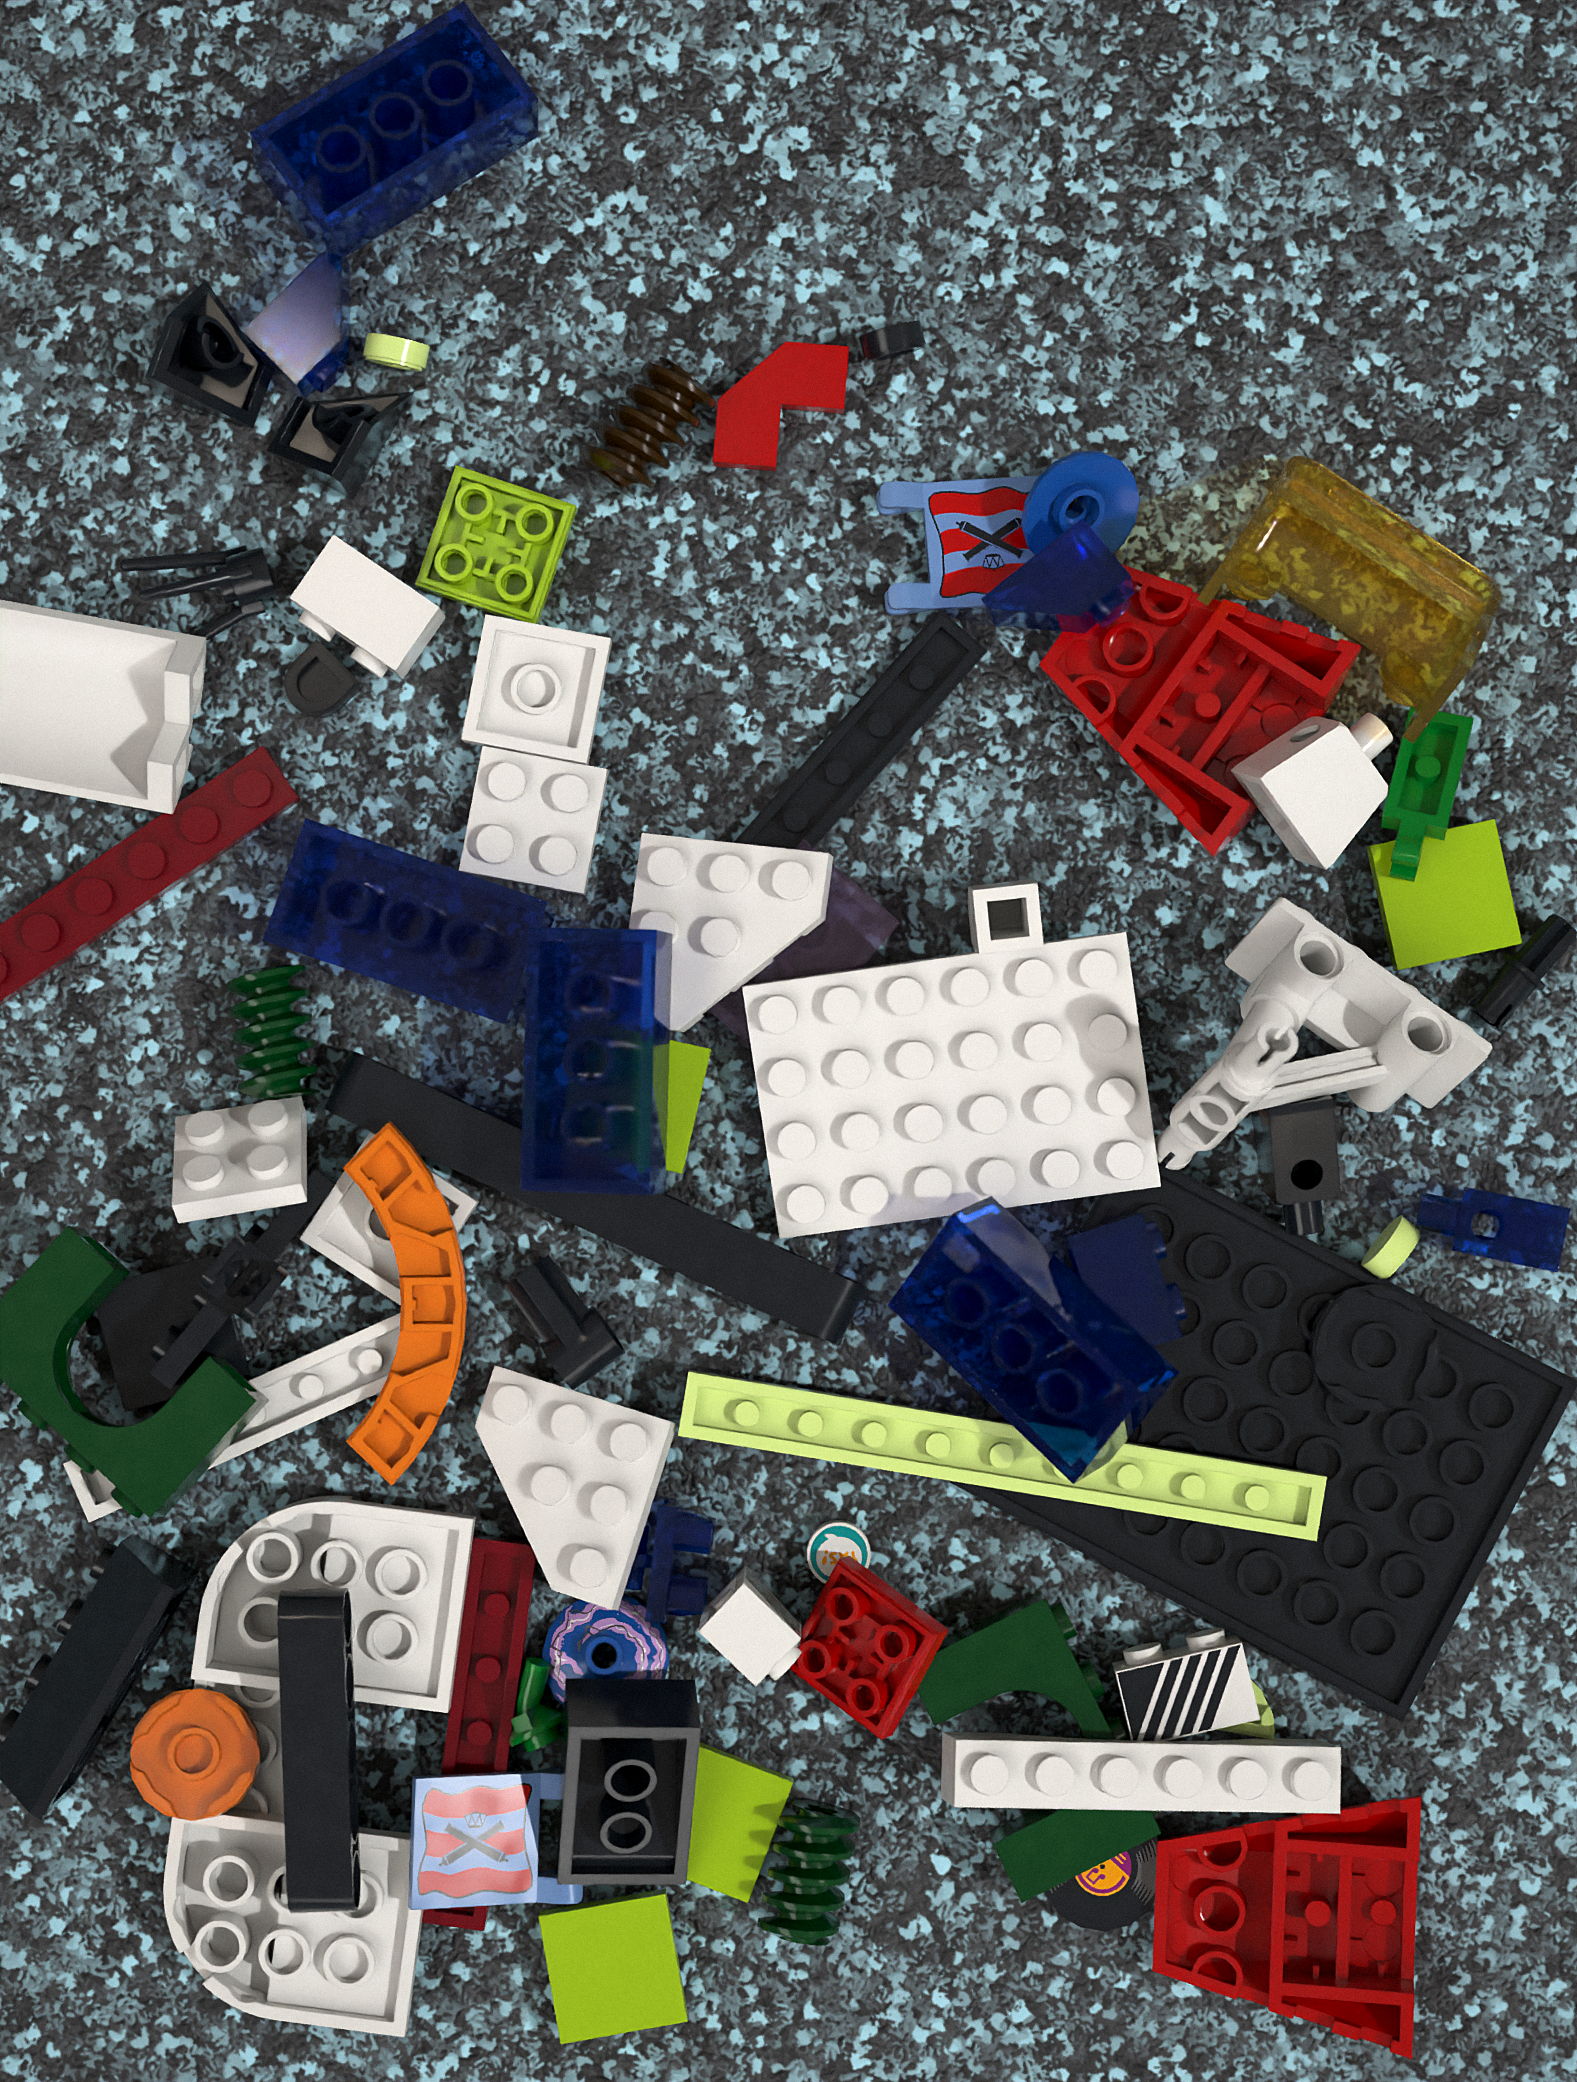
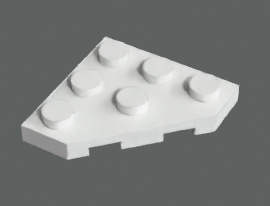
M642 833L616 1023L676 1032L688 1030L704 1017L703 1014L731 991H737L774 961L773 958L796 939L802 935L806 936L825 921L833 856L823 852Z
M495 1365L475 1428L551 1589L610 1610H618L677 1423Z

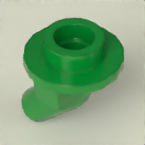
M529 1657L526 1660L516 1699L517 1716L511 1719L513 1730L509 1740L510 1746L513 1747L523 1742L528 1753L562 1737L558 1724L563 1721V1711L552 1708L549 1701L541 1704L552 1666L551 1663L541 1658Z

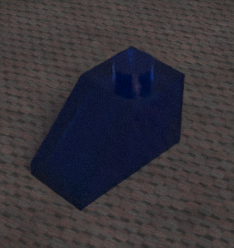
M334 241L242 330L251 345L305 399L315 389L322 393L332 387L343 375L346 369V365L343 362L350 356V265L342 249Z
M1082 518L982 597L981 600L987 616L995 626L1086 633L1097 623L1100 627H1106L1117 620L1129 608L1131 602L1128 599L1135 593L1131 575Z

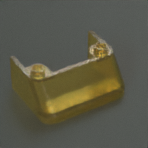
M1294 456L1287 462L1197 598V600L1208 606L1224 582L1231 592L1248 601L1256 599L1269 600L1280 589L1383 658L1379 667V675L1383 681V689L1386 694L1400 705L1415 708L1402 736L1411 743L1415 742L1472 668L1502 602L1500 589L1484 572L1319 462L1303 456Z

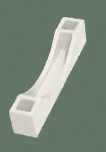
M942 1732L941 1798L953 1807L1340 1814L1341 1747L1319 1739L1274 1738L1272 1740L1251 1738L1216 1741H1133L1063 1738L1010 1733Z

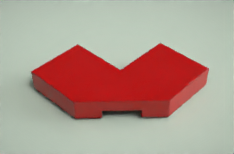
M786 341L719 397L717 402L713 466L776 471L781 409L844 414L849 346Z

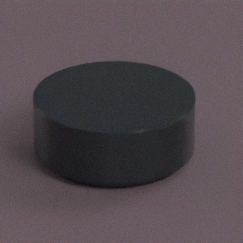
M920 321L891 325L868 332L859 337L864 360H868V362L884 361L907 355L922 349L923 345L926 344Z

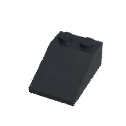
M566 1678L561 1738L557 1885H686L701 1733L695 1680Z

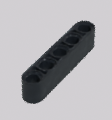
M348 1588L281 1590L278 1600L277 1627L288 1908L290 1913L357 1911L360 1902L361 1869L350 1593Z

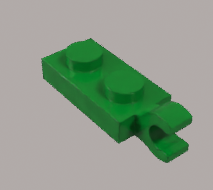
M1410 705L1381 821L1382 828L1398 831L1391 857L1392 865L1389 877L1415 882L1425 837L1445 840L1474 718Z

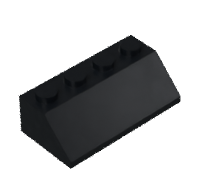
M132 1534L122 1540L118 1546L109 1542L103 1549L89 1576L98 1580L86 1602L79 1598L74 1600L57 1628V1632L65 1636L53 1657L46 1653L43 1654L25 1682L24 1687L30 1690L32 1694L21 1713L12 1709L0 1724V1780L23 1807L40 1820L71 1793L199 1571L136 1534Z

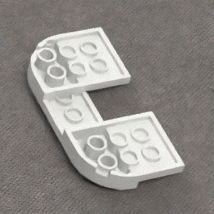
M335 1495L304 1499L270 1513L249 1528L224 1553L208 1581L199 1614L191 1679L195 1680L194 1689L201 1688L226 1694L247 1710L259 1731L262 1758L255 1783L242 1801L218 1817L197 1821L172 1817L164 1872L163 1896L167 1924L179 1954L185 1953L193 1967L205 1979L202 1984L209 1991L241 2011L278 2021L405 2037L423 1918V1910H411L408 1908L410 1834L359 1827L361 1891L357 1911L290 1913L288 1908L277 1627L278 1600L281 1590L348 1588L352 1612L355 1701L448 1713L452 1700L476 1516L352 1500L351 1496Z

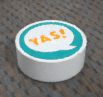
M831 1520L820 1525L812 1533L807 1545V1561L812 1573L821 1582L826 1584L838 1559L846 1556H851L868 1569L871 1559L870 1545L865 1533L857 1525L845 1520Z

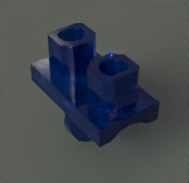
M665 1498L664 1504L658 1505L654 1548H647L649 1526L645 1525L625 1589L642 1590L644 1568H651L645 1622L664 1624L670 1615H702L706 1608L709 1577L677 1574L676 1566L678 1551L710 1555L714 1541L716 1518L696 1511L683 1510L684 1501Z

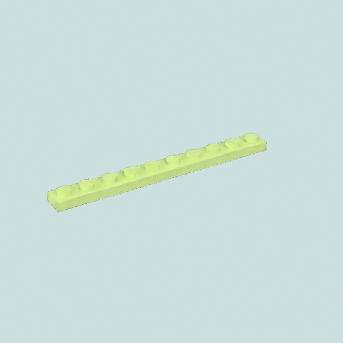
M689 1370L678 1436L1313 1541H1317L1327 1480L1325 1475L694 1370Z

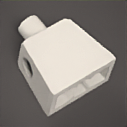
M1366 713L1349 729L1340 721L1314 716L1304 720L1238 763L1231 772L1295 860L1327 870L1387 796L1388 785L1371 760L1393 741V736L1387 726L1371 713Z

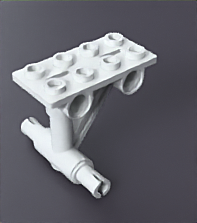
M1279 897L1235 946L1225 960L1227 967L1251 983L1240 1004L1241 1016L1244 1021L1224 1053L1172 1108L1170 1125L1155 1138L1157 1160L1161 1163L1172 1152L1175 1155L1165 1167L1172 1170L1184 1168L1197 1151H1207L1215 1148L1249 1112L1347 1091L1350 1099L1358 1107L1368 1112L1379 1113L1389 1109L1405 1093L1423 1106L1433 1108L1487 1059L1492 1050V1045L1476 1034L1469 1025L1455 1019L1421 995L1414 986L1401 981L1370 959L1363 950L1349 944L1315 920L1308 911L1297 907L1283 897ZM1302 1025L1340 1051L1283 1064L1297 1052L1298 1038L1296 1033H1298Z

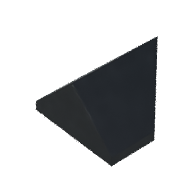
M205 280L167 316L145 377L165 399L244 427L254 428L275 369L264 364Z
M415 391L309 402L297 396L266 451L353 500Z

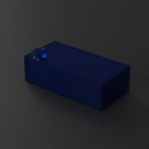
M462 2L251 131L250 139L255 168L327 266L330 267L537 138L538 98L471 10Z
M305 818L263 940L516 1028L558 908L548 901Z
M527 927L520 1191L629 1195L666 1193L672 933L654 929Z
M992 1196L951 1215L888 1304L898 1316L1072 1484L1077 1483L1112 1460L1180 1373Z

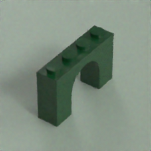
M67 1226L0 1299V1386L5 1383L22 1399L17 1404V1408L29 1421L44 1431L51 1426L69 1442L65 1446L64 1452L76 1465L89 1474H94L96 1470H99L116 1487L110 1494L127 1512L136 1518H140L144 1513L149 1518L166 1516L268 1403L269 1399L223 1357L209 1356L165 1406L145 1421L130 1426H120L107 1422L91 1412L79 1398L72 1382L70 1373L71 1349L75 1337L84 1322L130 1271L85 1229Z
M1041 1591L945 1638L917 1689L934 1726L999 1694L1011 1691H1032L1051 1697L1063 1705L1077 1721L1081 1739L1129 1740L1118 1716L1106 1722L1095 1700L1106 1694L1090 1659L1088 1658L1077 1664L1067 1644V1640L1077 1636V1633L1061 1601L1059 1600L1048 1605ZM1034 1809L990 1831V1836L1021 1903L1161 1834L1153 1816L1162 1811Z

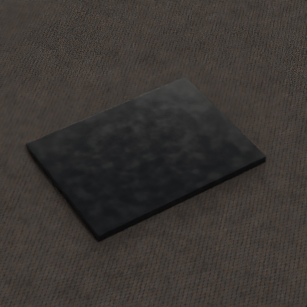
M1158 1162L1161 1187L1097 1196L981 1418L1323 1474L1327 1477L1317 1541L955 1481L949 1482L1403 1722L1577 1388V1380L1386 1279H1378L1367 1269L1302 1235L1286 1234L1285 1226L1179 1170L1166 1168V1163ZM1134 1214L1138 1226L1083 1294L1079 1283L1080 1280ZM1140 1232L1144 1244L1089 1312L1085 1300ZM1146 1250L1150 1261L1149 1264L1095 1330L1091 1318ZM1152 1269L1156 1281L1101 1349L1097 1336ZM1367 1283L1398 1287L1421 1301L1434 1322L1441 1345L1437 1372L1424 1393L1400 1407L1379 1413L1352 1408L1329 1394L1314 1373L1309 1352L1312 1325L1325 1303L1346 1288ZM1158 1287L1173 1332L1104 1355Z

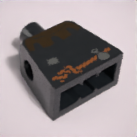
M1324 1095L1252 1111L1251 1117L1262 1190L1275 1205H1283L1286 1234L1310 1235L1322 1232L1324 1230L1321 1200L1335 1199L1340 1197L1341 1194L1333 1098L1330 1095ZM1304 1160V1163L1301 1166V1168H1299L1295 1172H1291L1293 1167L1298 1162Z

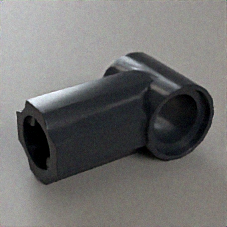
M551 1254L535 1263L504 1286L524 1314V1317L531 1323L543 1340L540 1346L548 1360L572 1390H575L625 1354L622 1344L610 1326L593 1306L588 1308Z

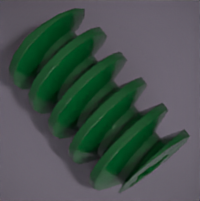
M281 965L244 971L243 975L227 982L228 992L247 997L246 1000L230 1008V1016L250 1023V1025L233 1033V1043L252 1048V1051L235 1059L236 1068L255 1073L254 1077L238 1084L239 1094L265 1100L320 1093L318 1089L301 1085V1079L318 1072L317 1065L298 1060V1054L314 1047L315 1040L296 1035L295 1032L296 1028L313 1021L312 1014L293 1009V1003L309 996L310 992L308 988L290 984V978L306 971L307 965Z
M795 1799L791 1803L799 1808L798 1814L779 1816L778 1825L794 1833L793 1840L776 1841L773 1843V1850L789 1859L788 1865L769 1867L767 1873L769 1877L784 1884L783 1890L763 1892L762 1897L763 1902L778 1909V1915L758 1918L757 1927L789 1942L815 1946L828 1945L830 1940L827 1937L836 1934L840 1926V1919L831 1911L843 1907L845 1901V1894L836 1886L846 1883L850 1877V1868L840 1860L852 1857L855 1852V1843L845 1834H852L859 1830L860 1817L855 1812L829 1803Z

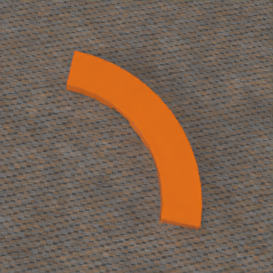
M389 1121L343 1169L361 1188L374 1207L388 1238H390L399 1271L401 1315L396 1354L378 1398L365 1418L346 1439V1442L392 1486L421 1451L432 1434L449 1399L459 1369L466 1334L467 1289L465 1266L459 1237L447 1202L431 1171L413 1145Z

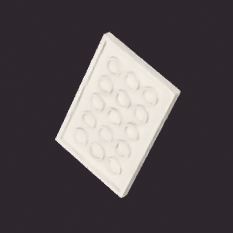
M1126 931L1043 942L1044 948L979 955L976 951L744 984L742 990L779 1238L1161 1187Z

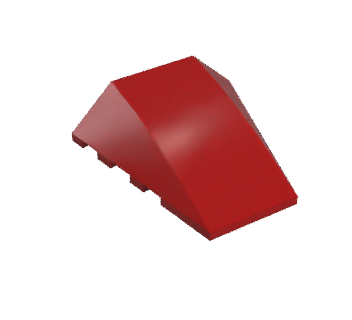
M1112 561L1044 656L1039 666L1211 857L1214 858L1252 820L1259 810L1231 770L1238 763L1304 720L1314 716L1324 718L1359 655L1362 646L1341 638L1337 641L1310 632V628L1285 619L1281 622L1248 611L1246 606L1226 599L1219 601L1195 593L1193 588Z
M1421 1794L1340 1808V1814L1308 1813L1158 1839L1152 1971L1235 2000L1237 1997L1264 2005L1268 2007V2011L1291 2019L1296 2016L1331 2028L1333 2033L1356 2041L1361 2038L1387 2047L1389 2052L1412 2059L1417 1868L1420 1851Z

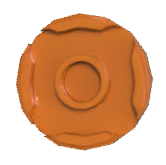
M201 1688L172 1692L150 1706L136 1725L131 1741L130 1770L131 1778L143 1799L162 1814L189 1821L218 1817L239 1804L256 1781L262 1758L259 1731L247 1710L226 1694Z

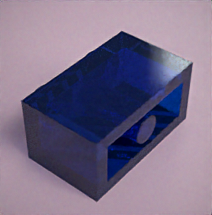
M1132 1212L1062 1235L1101 1355L1104 1359L1112 1361L1183 1337L1178 1322L1188 1318L1176 1282L1165 1285L1158 1260L1166 1258L1167 1252L1155 1221L1145 1223L1142 1213Z

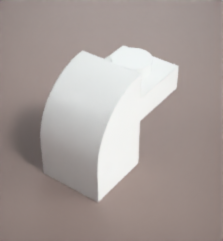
M1034 879L968 887L970 936L974 952L977 951L979 955L1044 948L1038 883Z

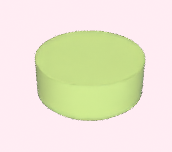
M367 333L363 356L366 357L367 361L422 372V369H426L430 346L395 336Z
M1402 1215L1398 1216L1374 1241L1364 1256L1361 1265L1380 1280L1390 1277L1415 1248L1420 1239V1230L1416 1229L1415 1225Z

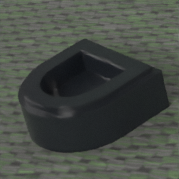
M317 639L292 662L284 680L285 692L291 704L301 713L314 718H324L337 713L363 688V685Z

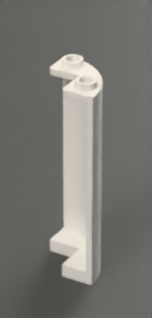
M0 600V783L173 814L182 791L192 754L193 745L189 744V736L193 724V714L200 713L205 672L206 637Z

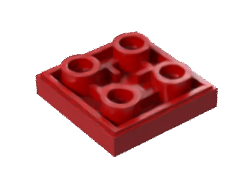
M846 1556L838 1559L801 1630V1643L798 1646L802 1652L789 1669L883 1740L892 1736L949 1629L851 1556Z

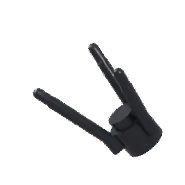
M246 545L226 551L148 556L124 559L120 562L121 570L126 572L217 566L215 567V573L162 584L161 586L141 590L138 594L140 601L150 602L220 586L225 603L238 601L239 606L191 634L206 637V641L245 618L266 613L263 600L277 596L271 571L262 547L248 551Z

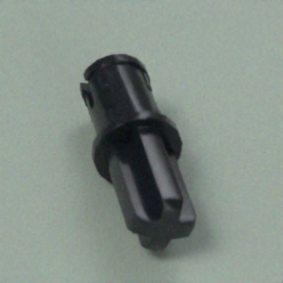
M1556 914L1549 915L1514 957L1505 954L1501 958L1505 964L1498 970L1487 986L1470 1001L1468 1007L1483 1021L1500 1032L1507 1021L1513 1016V1013L1525 999L1527 1000L1535 989L1539 991L1544 989L1545 984L1541 981L1542 977L1576 940L1577 931L1562 917Z

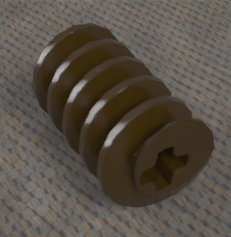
M659 357L663 366L646 363L641 368V375L648 387L636 383L630 384L627 387L626 396L634 408L616 404L611 409V416L619 429L605 424L599 425L596 429V436L604 449L585 445L580 451L582 459L594 472L620 492L635 500L636 497L631 491L634 484L650 490L656 487L655 482L646 470L649 464L666 470L670 468L671 464L661 450L663 445L667 444L682 450L685 448L686 443L677 431V426L683 424L699 429L702 425L691 409L694 403L711 409L716 406V402L710 393L693 376L663 357Z

